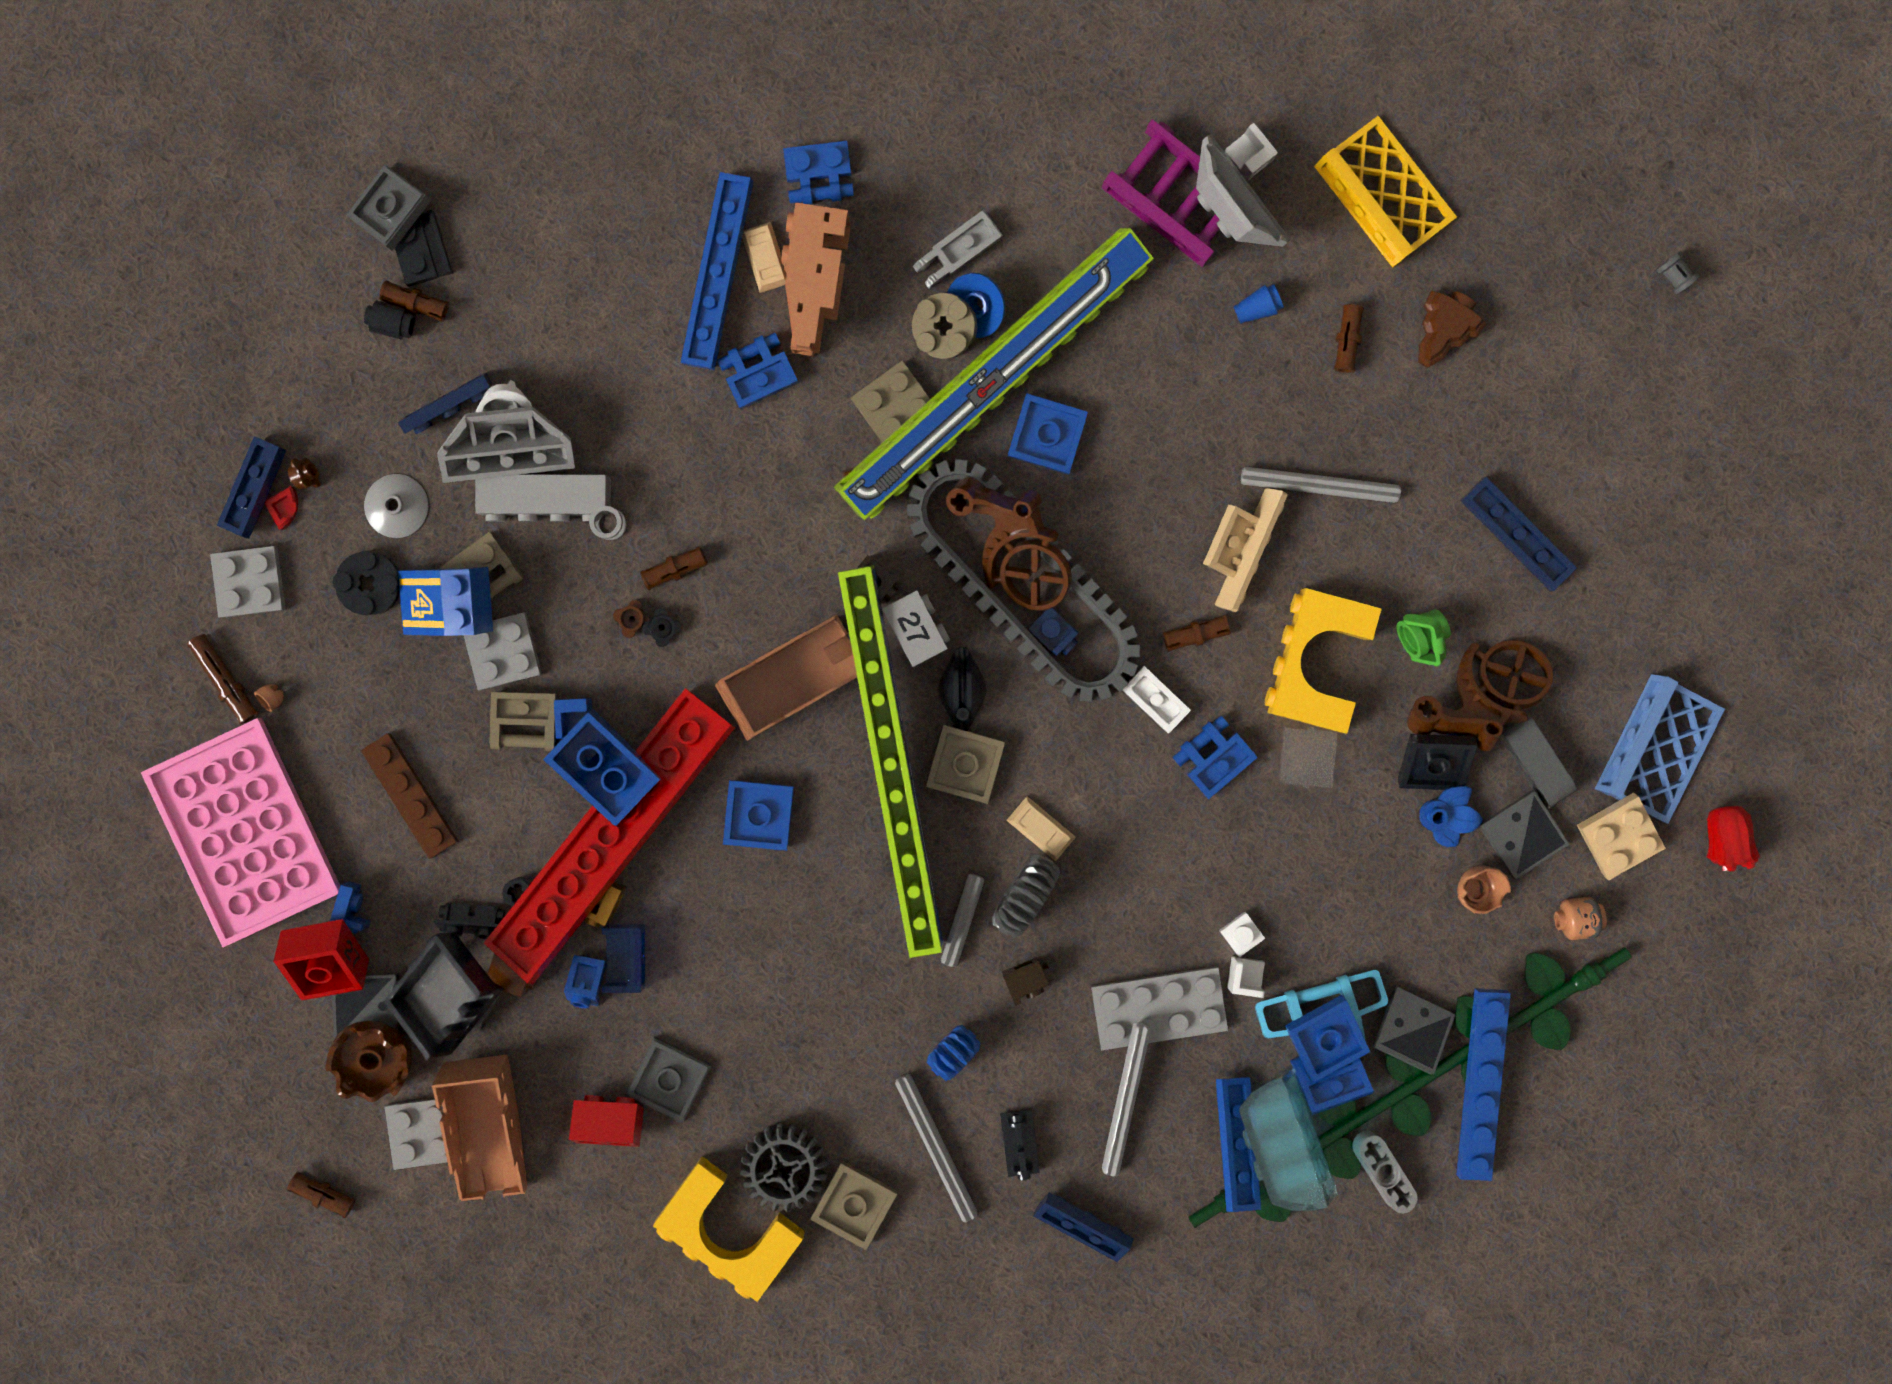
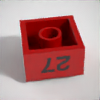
M340 919L281 930L273 962L301 1001L363 990L369 958L344 920Z

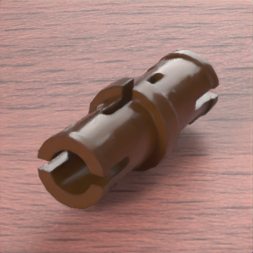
M387 280L382 284L379 293L380 301L406 307L408 312L423 314L441 322L445 320L449 308V302L423 294L420 289L413 288L411 290Z
M1354 304L1343 306L1340 333L1336 334L1338 350L1334 366L1335 371L1342 373L1355 372L1357 347L1362 343V336L1359 335L1362 313L1364 312L1362 306Z
M698 546L679 556L673 557L671 555L666 557L665 562L642 570L640 573L646 588L651 590L670 580L675 579V581L682 579V575L708 564L702 549Z
M1223 615L1197 623V620L1192 621L1188 626L1163 632V637H1165L1166 649L1170 652L1194 644L1200 646L1203 645L1204 641L1230 635L1231 632L1228 620Z
M298 1171L292 1177L287 1187V1191L312 1201V1206L316 1208L322 1206L341 1215L343 1218L349 1215L356 1201L354 1198L331 1189V1184L327 1182L321 1184L302 1175Z

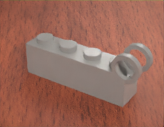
M510 475L475 479V513L486 516L487 522H505V516H518L519 522H538V516H550L551 522H570V516H582V522H589L592 532L606 540L620 538L627 527L625 516L619 510L611 507V478L607 475ZM613 513L617 519V525L612 532L603 533L600 529V520L605 514Z

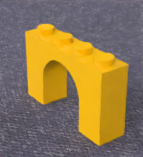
M1308 588L1301 589L1300 594H1294L1291 602L1290 612L1294 613L1292 624L1286 625L1283 631L1281 643L1286 644L1283 657L1278 656L1275 661L1273 674L1277 675L1274 688L1269 687L1264 705L1269 706L1267 712L1269 714L1347 734L1356 703L1326 695L1313 689L1305 680L1301 670L1302 652L1306 644L1314 636L1325 631H1333L1363 640H1373L1381 608Z
M702 1156L659 1214L653 1227L657 1229L656 1232L662 1239L667 1242L674 1241L681 1246L683 1253L693 1261L700 1260L709 1267L708 1270L713 1276L720 1280L726 1279L735 1286L736 1292L746 1299L752 1298L758 1302L802 1242L805 1230L779 1212L762 1237L753 1246L739 1251L726 1250L717 1246L705 1231L703 1214L708 1204L724 1184L728 1174Z

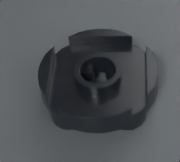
M362 551L347 557L339 566L337 574L333 577L332 581L337 597L343 606L351 612L360 615H377L386 612L396 603L400 594L399 570L397 566L385 555L370 551ZM364 576L367 578L373 576L375 578V581L372 583L375 587L373 591L369 589L363 591L361 589L363 584L361 579Z

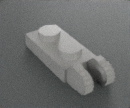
M982 210L934 245L929 253L913 265V268L918 273L929 267L937 258L940 260L944 267L930 275L925 281L926 286L930 289L949 274L952 276L1000 241L1003 235L986 211Z

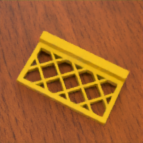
M1379 116L1375 117L1336 148L1327 152L1314 166L1392 268L1457 218ZM1374 127L1383 138L1382 147L1366 145L1367 133ZM1345 149L1359 151L1358 166L1347 164L1340 153ZM1365 152L1381 155L1380 169L1364 167ZM1387 156L1399 158L1402 162L1401 173L1386 170ZM1363 174L1379 177L1378 191L1368 190L1364 186ZM1385 178L1400 180L1399 195L1384 192ZM1407 181L1417 182L1422 188L1421 198L1406 196ZM1383 199L1398 202L1397 217L1385 213L1382 209ZM1405 203L1420 205L1419 220L1404 218ZM1427 207L1438 208L1445 219L1440 223L1427 222ZM1403 225L1418 227L1417 241L1411 245L1402 235ZM1425 229H1431L1426 234H1424Z

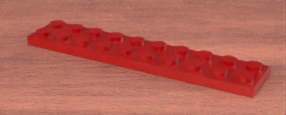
M685 688L636 750L640 757L661 779L616 826L592 805L483 944L527 984L533 985L733 732L735 727Z

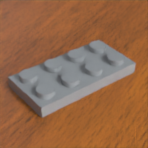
M1217 966L1091 985L1101 1051L1127 1047L1135 1022L1145 1023L1150 1026L1151 1033L1148 1043L1228 1031L1219 968Z

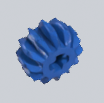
M963 1025L956 1026L928 1055L926 1063L937 1076H940L945 1081L951 1080L979 1051L981 1043L975 1038L976 1035L967 1030Z

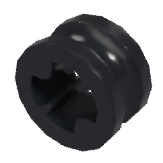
M518 877L505 884L502 896L509 906H513L517 901L514 900L515 894L510 893L511 887L516 888L517 884H520L524 892L531 884L529 880Z

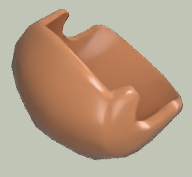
M1485 865L1469 868L1462 875L1457 887L1458 899L1461 905L1469 911L1478 914H1487L1496 908L1502 907V900L1505 894L1511 892L1508 876L1495 867ZM1479 882L1482 884V887H1483L1482 894H1481V891H1480V884H1479Z

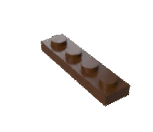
M387 733L360 750L428 859L435 857L459 842L391 733Z

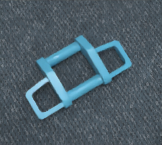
M1371 970L1350 977L1342 975L1336 977V981L1298 992H1295L1294 989L1284 992L1283 996L1257 1003L1255 1011L1263 1036L1267 1039L1289 1036L1287 1030L1272 1032L1268 1029L1263 1013L1264 1007L1286 1001L1293 1022L1303 1016L1300 1004L1340 993L1347 1000L1365 1039L1361 1016L1388 1004V997L1379 971ZM1365 978H1372L1378 991L1379 1001L1359 1010L1350 983Z

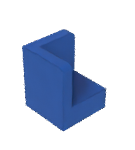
M592 698L554 700L556 739H563L592 710Z

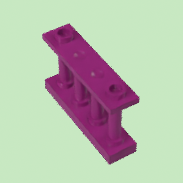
M1152 119L1145 131L1151 137L1149 142L1124 174L1120 173L1117 175L1111 171L1104 180L1102 189L1203 267L1214 252L1210 248V241L1219 231L1217 222L1220 219L1215 214L1200 234L1196 233L1193 235L1184 228L1186 226L1185 220L1199 204L1197 196L1200 193L1196 187L1174 214L1170 213L1168 215L1159 208V201L1187 166L1198 174L1200 156L1174 137L1175 133L1168 125L1163 122L1158 124ZM1163 146L1177 158L1151 192L1142 195L1134 188V181L1160 147Z

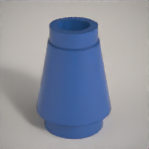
M1273 284L1268 287L1263 285L1239 302V304L1233 306L1240 324L1277 315V311L1283 309L1284 306Z

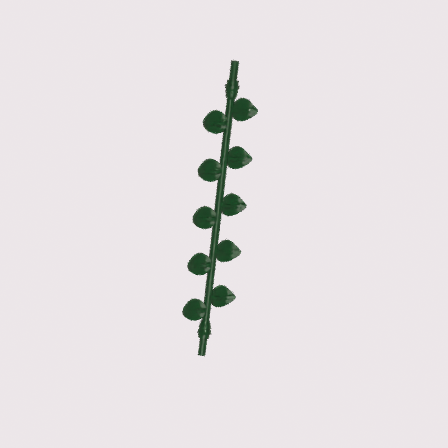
M1623 947L1599 963L1595 961L1590 965L1585 964L1565 984V973L1558 962L1543 954H1528L1525 964V983L1532 992L1544 997L1508 1019L1507 1035L1531 1021V1034L1539 1045L1549 1049L1562 1050L1568 1044L1571 1028L1566 1016L1561 1011L1552 1007L1578 991H1585L1593 986L1600 985L1601 981L1607 978L1606 974L1632 958L1629 951ZM1460 996L1457 998L1455 1024L1460 1033L1470 1038L1474 998ZM1469 1043L1439 1061L1434 1074H1428L1386 1054L1385 1065L1388 1073L1394 1079L1405 1083L1355 1113V1100L1318 1113L1323 1121L1336 1126L1287 1156L1286 1145L1279 1134L1266 1126L1254 1124L1258 1167L1266 1168L1258 1173L1261 1210H1255L1261 1218L1269 1221L1284 1222L1291 1213L1292 1200L1287 1188L1280 1181L1275 1180V1178L1321 1150L1323 1165L1331 1175L1344 1179L1355 1178L1361 1169V1163L1353 1152V1141L1344 1136L1392 1107L1393 1124L1397 1129L1409 1135L1423 1136L1430 1127L1431 1112L1423 1098L1413 1093L1460 1064L1462 1079L1465 1083ZM1225 1189L1220 1190V1194L1213 1197L1215 1201L1188 1217L1194 1228L1220 1212L1223 1214L1227 1213Z

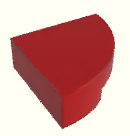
M293 486L272 496L264 503L279 530H284L288 527L297 513L298 496Z

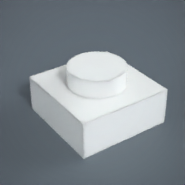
M1243 912L1219 930L1239 958L1265 939L1246 912Z

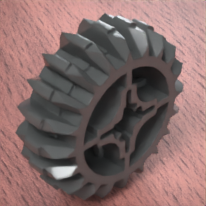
M1038 853L1029 857L997 905L992 916V924L1000 932L1013 938L1022 935L1049 897L1059 878L1060 868L1046 856L1043 857Z
M782 1123L777 1124L776 1134H774L769 1126L765 1127V1138L761 1134L756 1133L753 1137L755 1144L748 1143L745 1150L749 1154L743 1155L741 1158V1162L747 1166L741 1169L740 1174L741 1176L749 1177L744 1181V1188L755 1187L750 1197L755 1199L761 1195L760 1205L762 1207H765L768 1201L773 1202L772 1210L774 1212L778 1210L780 1204H784L785 1211L790 1212L792 1202L795 1203L798 1209L803 1208V1198L812 1202L815 1197L812 1191L821 1192L823 1186L819 1181L826 1180L827 1173L821 1170L827 1167V1159L819 1158L824 1154V1148L817 1147L813 1149L818 1139L816 1136H813L806 1141L805 1138L808 1132L806 1128L801 1130L800 1135L794 1134L795 1124L790 1125L788 1132H784ZM779 1144H786L796 1147L803 1154H801L800 1152L797 1154H789L784 1150L783 1146ZM770 1148L773 1163L759 1173L758 1159L766 1149ZM780 1162L784 1166L790 1165L788 1173H785L783 1169L778 1170ZM809 1163L810 1176L803 1185L798 1187L795 1172L802 1169L803 1164ZM779 1182L786 1191L774 1189L768 1183Z

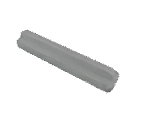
M969 874L967 876L941 958V963L950 967L958 965L984 884V878L979 875Z

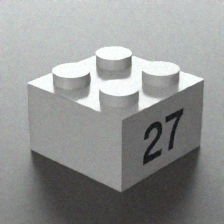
M915 591L882 608L912 667L948 650L945 643L949 642L950 638L942 623L934 624L930 615L935 613V609L927 594L920 597L918 591Z

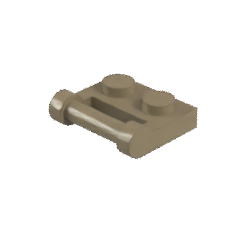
M492 532L485 534L439 568L488 567L490 574L502 565L505 573L490 583L491 598L513 582L517 584L524 579L522 573Z
M491 692L490 748L492 750H501L503 747L545 748V751H552L557 745L554 700H558V694ZM503 725L545 726V735L503 734L502 728Z

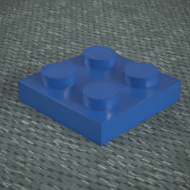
M1026 393L1007 457L1069 475L1088 412Z
M729 780L723 845L787 851L794 786Z
M1342 995L1285 1025L1306 1072L1314 1083L1370 1052L1351 1008Z

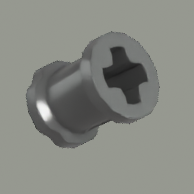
M1681 251L1674 254L1656 269L1658 274L1663 273L1674 287L1673 293L1675 295L1700 278L1699 273H1693L1682 259L1684 254Z

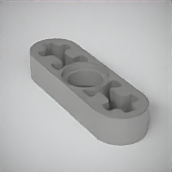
M1371 1131L1360 1132L1353 1140L1352 1148L1354 1154L1385 1203L1398 1213L1410 1212L1417 1203V1193L1385 1141ZM1368 1142H1372L1371 1148L1378 1155L1374 1158L1366 1152L1368 1150L1366 1145ZM1390 1164V1176L1380 1180L1378 1176L1380 1168ZM1396 1186L1403 1192L1402 1197L1404 1200L1402 1202H1398L1399 1196L1392 1189Z

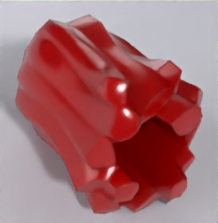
M1741 806L1717 807L1709 812L1707 818L1709 849L1706 858L1722 866L1723 871H1736L1737 865L1747 867V869L1754 868L1755 863L1761 857L1754 839L1751 815Z

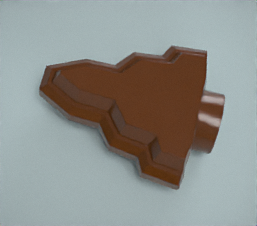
M1433 290L1430 291L1424 304L1427 313L1422 325L1426 334L1419 344L1418 363L1429 368L1445 358L1451 348L1461 347L1468 338H1476L1483 330L1486 322L1477 313L1472 311L1476 303L1470 297L1457 291H1453L1450 297Z

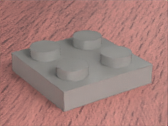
M277 546L210 554L218 618L286 610Z
M525 612L492 620L493 632L464 635L478 691L542 675L528 617Z
M434 1098L392 1103L385 1106L393 1170L447 1163L439 1123L444 1112L442 1105L440 1108H436Z

